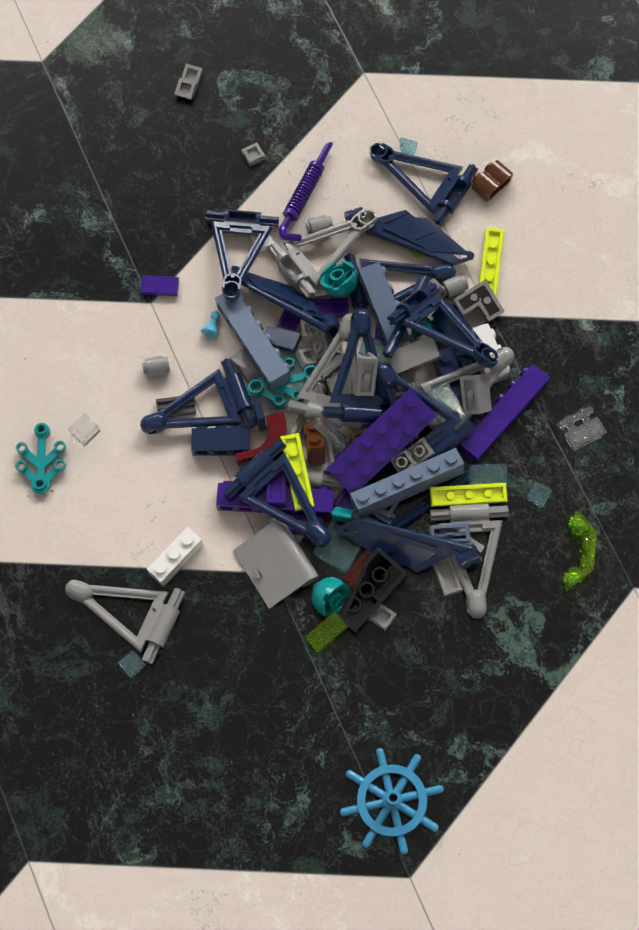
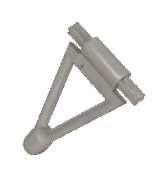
M361 210L351 220L303 236L300 242L288 241L283 243L288 251H284L278 242L270 243L271 246L268 248L276 257L277 265L294 287L300 289L307 299H312L316 291L308 281L311 279L317 287L320 284L321 272L325 267L334 262L337 264L360 235L376 224L377 216L372 210ZM353 229L318 272L298 248Z
M348 313L343 316L338 333L297 396V398L308 400V404L289 400L287 411L305 415V419L319 421L320 423L342 428L343 425L361 430L363 423L341 422L338 418H323V406L340 407L341 404L329 403L331 396L312 391L342 342L345 341L348 345L351 335L350 318L352 313ZM357 348L348 373L349 394H353Z
M501 347L496 350L499 360L494 367L489 368L491 370L488 374L489 388H491L501 371L513 362L514 352L511 348ZM492 353L491 357L495 358V354ZM475 362L422 383L420 387L428 397L452 412L435 388L458 380L460 376L471 375L486 368ZM462 412L459 417L462 421L454 426L453 430L455 431L467 422L473 414L464 415ZM436 414L437 416L428 426L431 430H434L445 419Z
M318 380L312 391L328 395V386L325 382ZM299 415L289 435L300 434L308 420L304 418L305 415ZM321 423L325 439L326 462L325 464L310 465L307 459H305L310 487L319 488L326 486L341 489V484L334 476L324 475V473H330L326 468L335 460L330 425ZM283 451L277 455L275 461L283 454Z
M488 504L452 505L449 506V509L430 510L431 521L450 520V523L437 525L469 523L470 533L490 532L478 589L474 590L467 571L461 566L456 554L450 557L467 597V612L474 619L483 618L487 611L486 593L503 522L502 520L490 521V518L508 517V506L489 507ZM465 528L439 531L440 533L463 532L466 530ZM442 537L448 540L453 539V537Z
M71 580L65 586V592L69 598L87 606L140 653L148 641L149 645L142 658V661L148 664H153L160 647L164 648L180 613L178 607L185 594L181 589L174 588L168 603L164 604L169 594L166 591L97 586L78 580ZM94 595L154 601L138 635L135 636L93 598Z

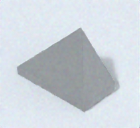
M244 348L230 357L234 366L248 384L252 380L259 379L261 374Z
M345 353L334 355L321 375V381L327 383L326 379L330 378V374L340 370Z

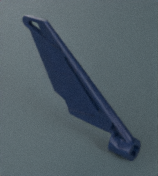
M358 207L354 210L345 211V220H351L363 208ZM407 210L378 217L376 224L364 232L452 266L474 259L472 251L463 249L428 218L414 217ZM454 255H467V257L458 259Z
M232 266L231 273L236 274L240 268ZM250 272L247 273L242 282L243 286L323 331L328 338H335L340 326L335 315L327 314L320 316L311 298L307 299L303 293L298 292L290 285Z
M359 517L337 528V533L340 536L346 535L372 553L379 547L400 566H407L415 572L422 571L455 554L464 570L473 566V564L475 565L483 561L478 548L474 544L469 545ZM352 525L359 530L344 531V528Z

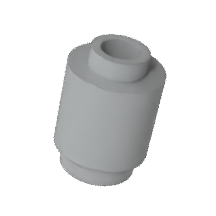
M326 215L309 218L308 223H306L308 234L333 226L331 216L326 217Z
M463 275L455 276L441 283L445 289L442 292V296H446L448 299L460 295L469 289L468 282Z
M157 356L147 358L145 363H142L143 372L148 374V377L163 375L170 371L168 357Z

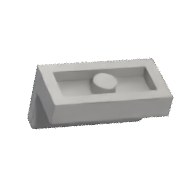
M367 352L366 356H358L353 389L355 396H374L379 359L371 352Z
M488 373L460 376L463 414H481L491 411Z

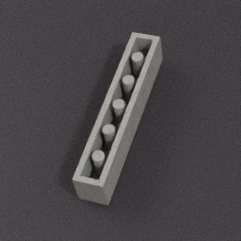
M422 335L417 338L418 341L413 343L408 341L399 345L400 348L396 349L392 358H385L382 352V356L378 357L379 362L389 363L398 376L442 357L435 340ZM339 371L330 374V378L326 379L331 393L333 392ZM348 376L343 394H349Z

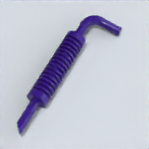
M332 142L326 143L317 160L309 163L302 179L283 211L285 219L279 228L281 239L298 242L302 240L300 234L287 233V228L291 221H297L307 200L324 172L325 168L322 164L333 146Z

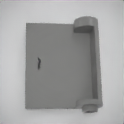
M274 518L267 522L268 525L233 550L269 609L300 587L308 586L319 578V575L288 526Z

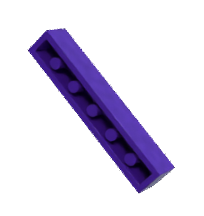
M534 364L529 368L525 367L519 374L520 378L510 383L505 395L503 393L499 395L495 401L497 404L492 410L483 414L485 417L481 421L477 420L474 423L476 429L462 439L463 443L460 444L459 451L475 464L479 462L548 384L550 377Z
M233 481L218 483L217 510L263 513L237 499L246 489L245 487L233 498L229 499L222 491ZM267 484L254 495V497L265 503ZM286 484V506L273 507L284 513L305 515L303 510L295 511L290 485ZM328 487L311 489L314 502L313 509L317 517L332 518L334 490H330Z

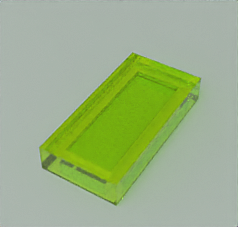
M335 611L305 637L316 652H320L348 626Z

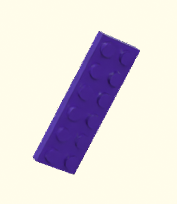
M409 388L326 469L349 493L360 490L437 415Z

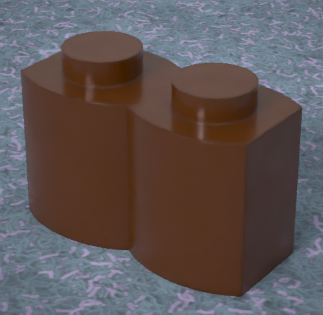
M499 160L493 163L490 162L485 167L484 172L476 174L472 179V189L487 202L502 190L513 177V173Z
M319 421L305 423L304 438L307 461L310 465L325 464L326 450L322 424Z

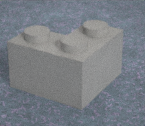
M486 280L453 299L454 304L463 316L479 307L485 319L489 322L505 312Z

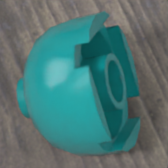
M341 261L342 264L337 265L336 262L331 263L321 272L320 283L328 295L342 298L348 296L356 289L358 277L354 266L350 262Z
M327 577L317 582L313 586L311 598L314 608L325 617L336 615L344 606L341 604L344 598L348 600L350 587L336 577Z

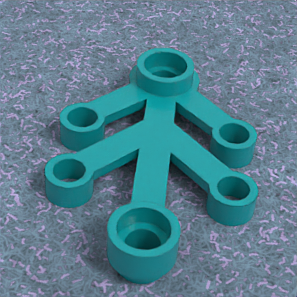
M292 358L284 359L283 363H292L290 368L293 370L295 367L294 360ZM309 365L304 369L303 373L290 376V381L276 389L292 397L294 401L302 402L303 399L294 398L299 394L300 390H294L286 385L308 380V376L312 374L315 366ZM262 376L248 384L247 391L251 397L259 398L263 396L274 402L277 408H282L285 405V398L282 395H275L268 391L270 388ZM279 399L283 400L281 403H276Z
M39 423L34 428V433L38 438L37 457L28 449L26 443L19 442L16 445L17 452L20 455H24L37 468V476L28 469V465L23 460L17 461L15 468L31 481L33 492L45 494L50 489V481L59 472L66 469V464L62 459L55 460L54 467L46 475L45 468L59 454L66 451V445L63 441H57L54 444V449L45 457L46 438L50 436L51 431L47 424ZM41 427L45 428L43 432H38ZM59 445H63L61 450L57 449ZM21 446H25L23 451H19ZM58 463H63L61 468H57ZM19 465H25L23 469H18ZM43 482L41 487H37V484Z

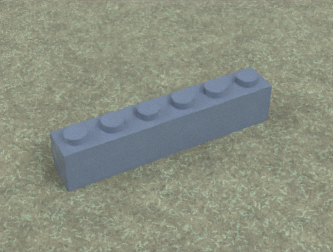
M376 262L358 269L357 276L386 345L395 327L394 324L392 326L389 324L390 321L387 317L396 311V307L400 303L394 299V289L392 284L387 282L385 267H381L380 262ZM407 328L399 345L408 341L410 343L415 342L412 334L409 335Z
M240 292L239 297L233 301L225 299L223 294L215 297L218 310L270 390L272 391L290 381V372H292L287 362L283 363L280 351L272 346L271 337L269 334H264L261 322L254 319V312L250 306L247 307L245 305L246 301L242 293Z
M454 448L350 493L351 504L359 518L366 517L428 490L430 487L437 486L464 474V462L457 449Z

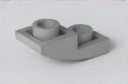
M421 438L408 449L402 450L390 461L399 473L426 461L435 452L427 440Z

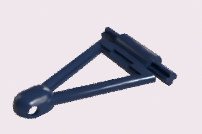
M384 143L373 144L369 151L371 158L384 165L431 214L440 206L439 211L433 218L436 225H442L447 216L453 214L471 187V180L478 171L476 165L469 164L464 173L459 175L463 166L397 152ZM393 161H401L449 173L430 200Z
M243 210L207 211L206 221H212L211 226L223 276L222 294L225 299L233 301L239 297L242 282L272 231V227H279V217L262 216V212ZM222 232L258 236L237 274L231 273Z
M348 253V255L344 256V259L354 266L357 273L360 268L357 267L355 254ZM359 259L361 268L380 262L381 267L384 266L388 271L427 274L429 282L434 278L440 284L448 278L455 277L456 274L455 268L447 263L429 266ZM358 278L356 289L350 294L352 306L356 310L363 308L368 311L367 306L369 303ZM415 284L394 294L395 301L398 300L400 302L408 298Z
M435 283L433 285L430 284L425 289H418L397 305L396 311L387 317L391 326L405 320L402 324L403 326L472 356L476 362L485 368L494 367L499 360L496 350L480 342L439 294L433 299L431 298L439 292ZM437 308H440L473 347L420 324V322ZM491 352L495 354V358L491 357Z
M359 308L352 313L350 318L351 335L329 402L340 403L341 406H323L322 414L323 418H338L341 422L374 423L387 410L381 409L380 405L390 406L384 388L377 378L375 385L378 395L355 396L354 394L342 393L359 338H363L366 352H371L378 358L370 331V313L366 309Z
M231 358L221 361L226 378H223L220 369H217L163 409L144 416L140 421L141 430L150 435L169 428L241 425L238 414L242 415L247 428L252 429L258 424L253 415V404L241 374L236 372ZM214 383L227 413V416L167 418Z
M378 363L376 378L383 386L390 406L398 400L394 390L395 386L405 392L411 388L433 412L445 419L442 424L423 437L435 452L427 460L458 447L463 443L462 439L476 429L474 424L468 420L454 431L452 428L460 423L462 419L398 376L389 363ZM413 439L406 445L407 449L414 444Z
M278 439L266 451L262 449L235 475L236 479L222 492L231 499L245 487L246 489L237 499L306 535L315 546L324 548L330 544L331 534L320 523L286 454H282L276 461L273 460L287 447L282 440ZM282 469L309 521L307 525L254 497Z

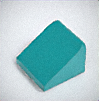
M335 507L332 511V520L347 523L352 520L354 510Z

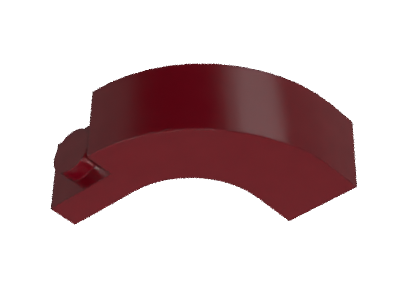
M284 411L265 416L268 427L266 441L256 449L235 454L238 466L242 465L244 467L262 449L266 451L281 436L287 435Z

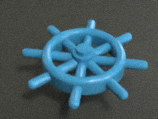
M378 748L376 755L379 767L372 770L365 778L352 770L346 772V777L360 785L357 794V805L342 808L340 815L360 814L363 822L370 828L362 842L364 848H368L375 836L380 834L388 837H397L400 853L407 854L408 847L405 834L416 828L419 823L434 832L438 830V825L424 815L427 808V796L440 794L444 791L442 785L429 788L424 787L420 778L414 773L421 760L419 754L413 756L406 768L399 765H387L384 750ZM390 774L401 776L394 790ZM382 776L385 791L372 784V782ZM410 781L416 791L401 794L407 782ZM367 790L381 799L365 803ZM418 799L417 811L403 802ZM383 807L374 821L368 811ZM398 810L412 818L403 826ZM389 813H391L394 828L382 826Z

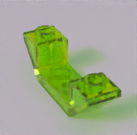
M577 510L569 517L568 527L571 528V534L586 536L582 540V548L585 549L584 556H581L580 567L583 568L569 567L567 572L563 574V584H566L565 590L568 591L588 577L594 570L597 531L583 514Z

